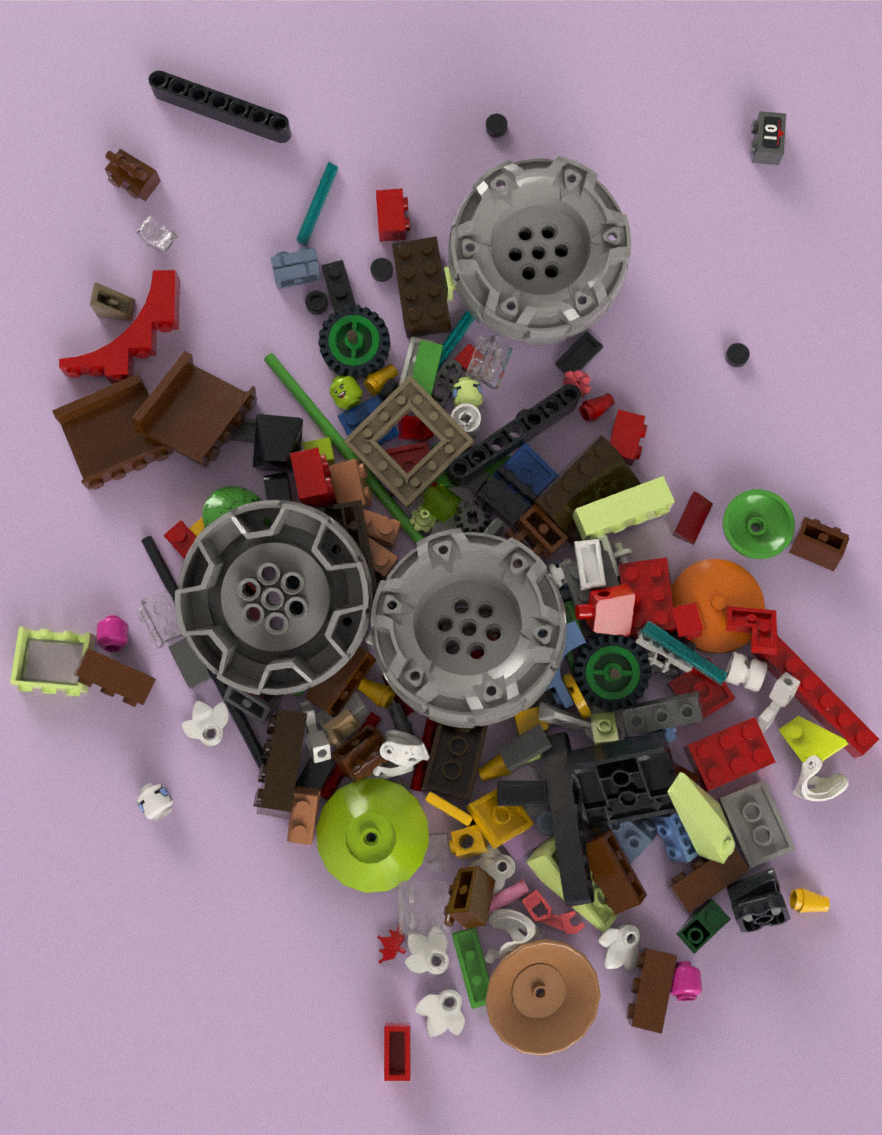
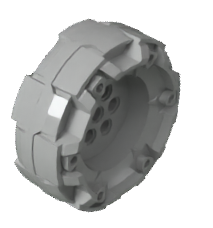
M558 156L555 160L545 158L527 159L515 163L507 160L487 171L473 184L472 191L463 199L453 220L448 253L450 273L456 287V292L466 310L479 324L482 322L484 326L493 332L512 340L523 341L525 345H548L562 342L566 337H573L583 332L607 312L619 294L626 278L631 254V233L627 215L622 213L611 193L597 180L598 174L577 161ZM550 231L552 232L553 237L549 239L543 237L542 232ZM526 232L531 238L529 240H522L519 234ZM613 235L616 240L611 241L608 237ZM562 249L566 252V256L558 257L555 251ZM540 251L544 257L536 259L532 256V253ZM517 253L521 259L513 261L509 258V255ZM554 270L557 276L549 278L546 276L545 271ZM529 271L534 275V278L526 280L523 278L522 273Z
M287 500L258 501L242 505L220 516L210 523L194 540L195 542L188 550L179 573V589L175 590L176 616L182 636L187 637L193 652L211 672L217 674V679L231 687L252 694H291L304 691L327 680L337 673L355 654L366 634L371 618L373 605L372 580L367 562L359 546L352 536L333 518L320 510L298 502ZM266 518L272 520L270 527H267L264 523ZM334 545L340 546L341 551L339 554L333 552L332 548ZM267 566H271L276 570L275 579L269 580L265 577L264 570ZM292 575L300 580V585L297 589H292L288 585L287 580ZM247 582L255 584L257 588L255 595L252 596L246 593L245 585ZM271 591L279 594V604L275 605L269 602L268 595ZM295 600L302 602L304 610L300 614L293 612L291 608L292 602ZM251 607L259 609L261 614L259 620L250 618L249 609ZM279 616L283 619L284 627L282 629H276L273 626V617ZM345 617L351 618V625L344 624Z
M461 528L438 532L416 542L417 548L401 559L385 580L380 581L373 600L370 624L372 628V645L376 660L386 681L394 692L413 710L429 717L430 720L452 727L474 728V726L490 725L509 719L522 710H527L543 695L554 679L561 664L566 644L567 622L565 607L557 584L548 574L547 566L531 549L512 537L506 540L502 537L486 533H463ZM515 563H518V564H520L522 567H520V568H515L513 565H514ZM391 604H397V607L395 609H389V606ZM462 604L469 607L465 613L455 611L457 606ZM484 609H489L493 612L489 618H483L479 615ZM448 622L452 627L449 631L443 632L439 629L440 625ZM467 627L476 629V633L473 636H466L463 634V631ZM490 632H498L501 635L496 641H491L487 638ZM451 645H457L460 648L458 653L454 655L448 654L446 651ZM479 649L484 652V656L480 659H473L471 657V653L474 650Z

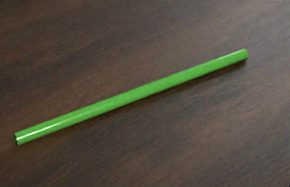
M273 353L268 354L264 358L266 364L323 433L330 437L331 442L347 461L352 459L361 460L343 442V437ZM367 468V485L370 486L380 502L395 520L401 522L402 528L415 544L424 539L425 536L420 530L416 531L414 529V525L410 524V518Z

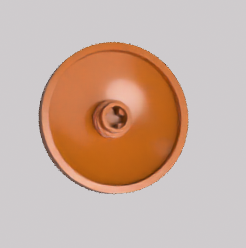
M722 559L699 561L686 568L672 585L675 607L694 602L700 603L707 630L701 632V637L690 639L691 642L697 645L695 647L696 650L709 654H724L743 647L751 640V633L726 631L727 606L765 609L763 594L757 581L743 567Z

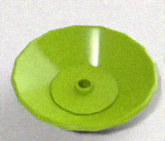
M382 778L361 779L356 783L352 782L338 789L323 806L316 826L317 850L327 871L344 886L365 893L389 891L407 882L422 865L429 845L428 819L418 799L402 785ZM374 833L376 840L373 842L369 841L367 834Z

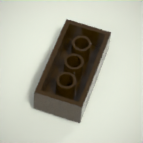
M437 236L392 244L407 338L452 331Z
M278 708L275 715L271 714L266 734H270V739H267L266 743H264L262 758H266L265 764L262 763L258 775V782L262 784L261 788H258L255 793L253 807H257L256 814L286 819L291 813L308 713Z
M438 723L422 789L470 801L488 725L474 726V728H459Z

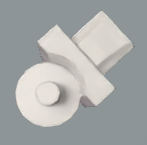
M605 535L599 542L601 553L608 551L617 579L620 580L617 560H620L621 564L628 563L626 557L631 555L632 551L630 548L623 549L621 542L614 544L617 551L614 553L610 540Z

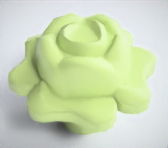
M419 506L417 510H412L410 524L414 525L416 531L422 530L427 533L430 531V528L433 529L438 516L433 513L432 508Z

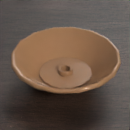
M543 939L522 944L501 960L490 977L485 1001L489 1023L502 1042L520 1053L545 1056L565 1051L585 1036L596 1019L601 993L597 972L585 954L565 942ZM543 988L541 994H535L537 989Z

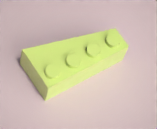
M664 476L576 508L572 517L583 541L601 539L605 536L604 534L617 533L629 526L638 525L670 512V508L675 500Z

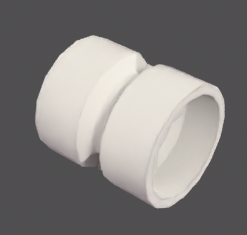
M469 403L456 406L452 411L451 417L475 440L481 429V414L479 410Z
M733 652L725 671L728 673L725 682L734 685L742 683L745 689L758 692L766 675L767 662L755 658L750 661L746 655Z

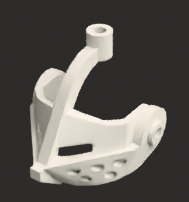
M396 729L387 731L384 736L386 742L382 744L380 754L385 760L398 764V766L386 767L380 764L373 770V774L379 776L381 772L384 774H397L422 760L428 761L430 756L425 744L418 737Z
M810 756L802 763L801 774L793 794L805 800L826 801L844 792L849 785V780L841 774H835L828 778L815 776L821 769L822 761L817 756ZM807 785H815V788L808 789Z
M510 909L494 910L488 916L489 923L494 928L508 932L513 942L505 943L500 951L489 949L484 959L488 963H493L495 959H503L522 944L541 939L542 934L531 919L524 914ZM521 928L528 933L527 936L519 932V929Z

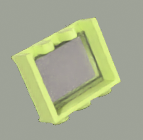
M19 627L10 684L17 686L18 691L32 692L33 688L42 689L41 693L56 694L57 690L65 691V695L80 696V692L88 693V686L77 682L79 677L73 674L86 648L94 650L96 636L85 632V635H80L71 631L57 633L47 629L34 631L28 630L25 627Z

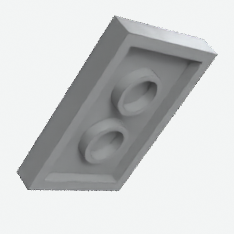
M765 780L718 798L749 869L796 850Z

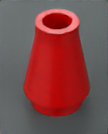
M606 393L605 395L583 401L579 411L586 422H595L615 404V401L611 394Z

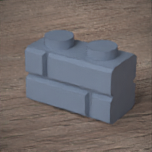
M302 247L293 253L282 251L271 257L274 278L278 289L322 280L315 248Z

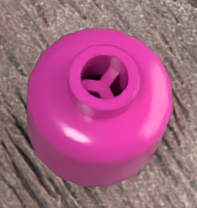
M109 615L97 624V645L106 652L121 651L128 644V624L116 615Z
M689 961L676 962L670 994L675 996L678 1001L696 1000L697 996L702 993L700 969L691 966Z

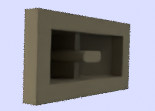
M97 282L93 284L89 305L97 317L124 321L132 320L135 299Z

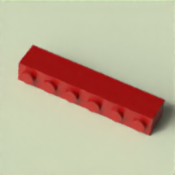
M778 635L776 655L752 653L758 660L767 662V670L777 680L787 672L800 681L794 697L826 730L847 741L848 745L844 748L853 758L863 756L879 740L861 719Z

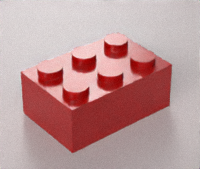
M318 447L290 453L301 504L313 508L337 504L326 455H321Z
M667 557L619 564L621 585L628 584L635 593L629 638H638L637 633L643 629L648 621L668 634L678 633L672 612L675 604L670 565Z
M755 717L683 747L694 774L701 777L699 785L705 792L776 763Z

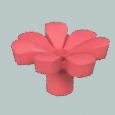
M578 369L574 372L570 370L565 373L564 385H576L581 391V397L590 392L591 387L588 383L591 379L587 373Z

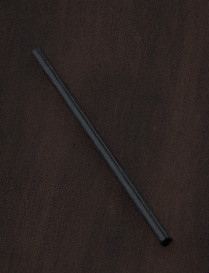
M147 536L141 542L175 606V590L179 588L152 536ZM207 668L223 699L228 685L217 679V674ZM223 699L260 770L262 763L265 764L266 758H262L263 749L243 711Z

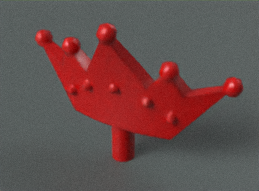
M401 922L398 923L399 926L396 931L389 930L391 937L377 936L385 949H379V952L383 954L382 959L378 961L379 964L395 959L398 951L402 954L406 953V950L400 947L405 940Z

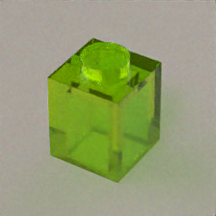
M439 484L435 487L431 486L423 496L425 501L421 506L444 523L452 518L456 508L460 506L463 499L443 484Z

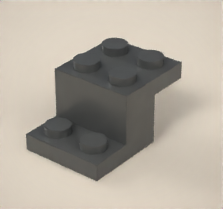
M608 551L602 552L606 587L617 586L619 582ZM577 560L561 566L571 597L569 601H571L574 613L576 605L588 604L589 593L592 590H596L581 591ZM577 619L584 639L601 634L593 632L586 619Z

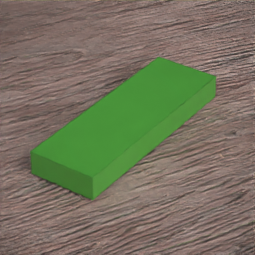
M420 340L412 378L432 397L443 345Z
M476 927L453 932L451 934L471 1009L485 1006L490 978Z

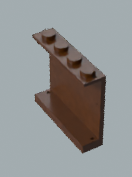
M184 351L132 417L134 428L143 435L207 467L211 461L217 459L223 444H227L230 441L235 428L242 425L246 413L255 407L257 403L256 388L252 386L249 391L245 392L196 367L193 363L192 354Z
M139 374L52 410L55 419L62 426L83 477L81 482L88 490L101 488L104 486V483L112 479H122L126 476V473L133 470H143L148 466L147 464L154 461H163L170 454L174 453L172 449L143 435L134 428L132 417L149 397L145 384Z

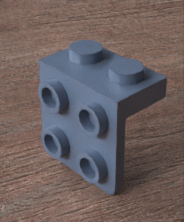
M650 818L596 827L588 834L586 839L611 828L631 864L653 842L658 831L655 823Z

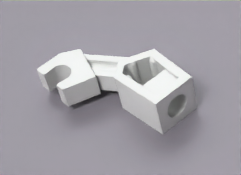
M787 672L776 681L769 696L773 701L758 719L762 733L769 728L780 708L787 706L798 689L800 681Z
M310 702L300 703L301 712L308 713L305 726L308 733L306 734V742L314 763L331 759L330 744L324 731L317 730L315 713L313 708H311Z

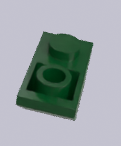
M708 899L689 916L676 935L695 954L731 918L713 899Z

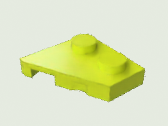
M797 716L778 729L802 763L810 756H817L823 762L848 745L845 739L800 716Z

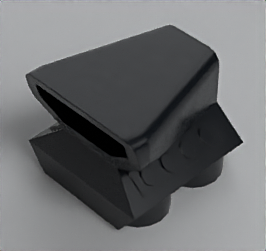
M257 414L252 467L258 470L294 473L290 453L301 451L303 419L299 417Z
M774 868L767 869L727 886L732 910L741 932H755L764 926H777L791 920L783 895L780 894V884Z

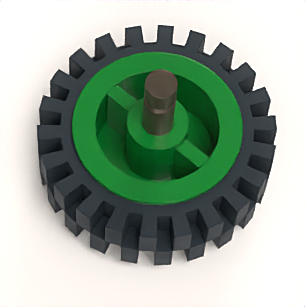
M347 305L345 309H336L335 314L331 313L328 316L329 319L327 321L324 320L323 328L319 331V350L327 366L337 375L352 376L355 379H359V377L367 378V375L384 366L391 348L390 335L384 320L375 311H370L368 307L361 308L360 305H355V307Z
M605 634L591 639L578 652L574 662L573 676L582 696L589 703L603 710L617 711V709H626L631 704L634 705L639 698L643 697L645 689H648L649 686L648 681L651 678V673L649 672L650 663L647 660L646 653L633 640L620 635Z

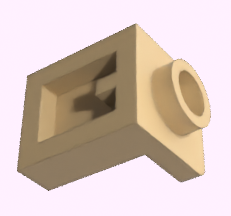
M348 708L324 725L328 732L327 740L333 748L343 745V739L353 734L355 730L362 726L359 719Z

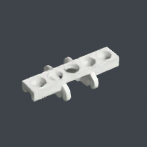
M641 630L637 633L638 638L635 642L648 649L647 656L649 657L650 666L653 664L661 668L662 673L669 670L671 663L687 673L692 670L693 664L691 666L690 663L688 665L684 664L685 660L682 661L683 658L680 659L678 655L675 656L676 652L674 654L673 651L670 653V649L667 654L663 650V645L660 646L661 643L659 648H657L658 642L655 643L656 639L653 641L654 638L650 639L651 636L648 638V635L645 636L646 633L643 635V632L640 633ZM658 653L666 657L663 663L656 659Z

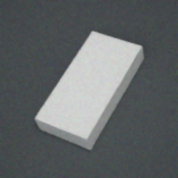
M599 539L574 542L581 591L605 588L606 581Z

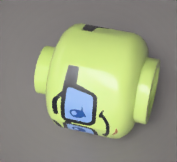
M462 377L458 379V383L453 385L452 396L455 407L460 404L469 403L479 409V406L483 403V394L478 381L472 380L471 377Z

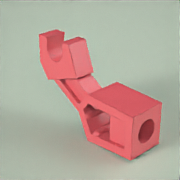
M537 889L521 900L534 921L563 930L566 935L576 934L585 927L582 922L576 926L571 925L570 919L576 915L574 911H569L559 916L552 914V908ZM542 902L544 909H547V914L537 916L532 909Z

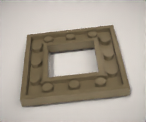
M411 376L343 441L407 508L449 469L454 459L465 453L476 443ZM411 410L441 441L407 474L378 442Z

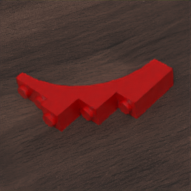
M153 270L151 288L146 302L133 323L115 340L96 351L77 357L59 359V368L64 375L70 378H78L80 375L102 377L105 374L109 382L115 384L133 376L134 356L140 359L156 356L157 330L161 332L179 330L180 278L176 270Z

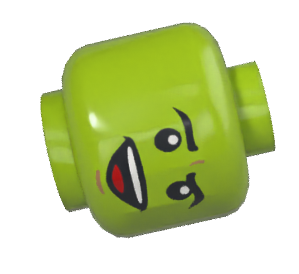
M339 375L332 380L333 384L329 388V394L338 408L347 411L361 403L363 391L354 377Z

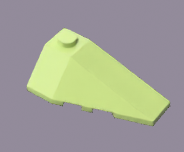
M680 772L667 791L698 856L724 864L728 856L733 853L736 844L723 810L715 799L686 774Z
M552 835L536 848L526 863L547 887L564 900L555 836ZM591 872L594 903L572 906V908L603 933L611 927L618 915H615L613 910L607 906L601 888L595 884Z

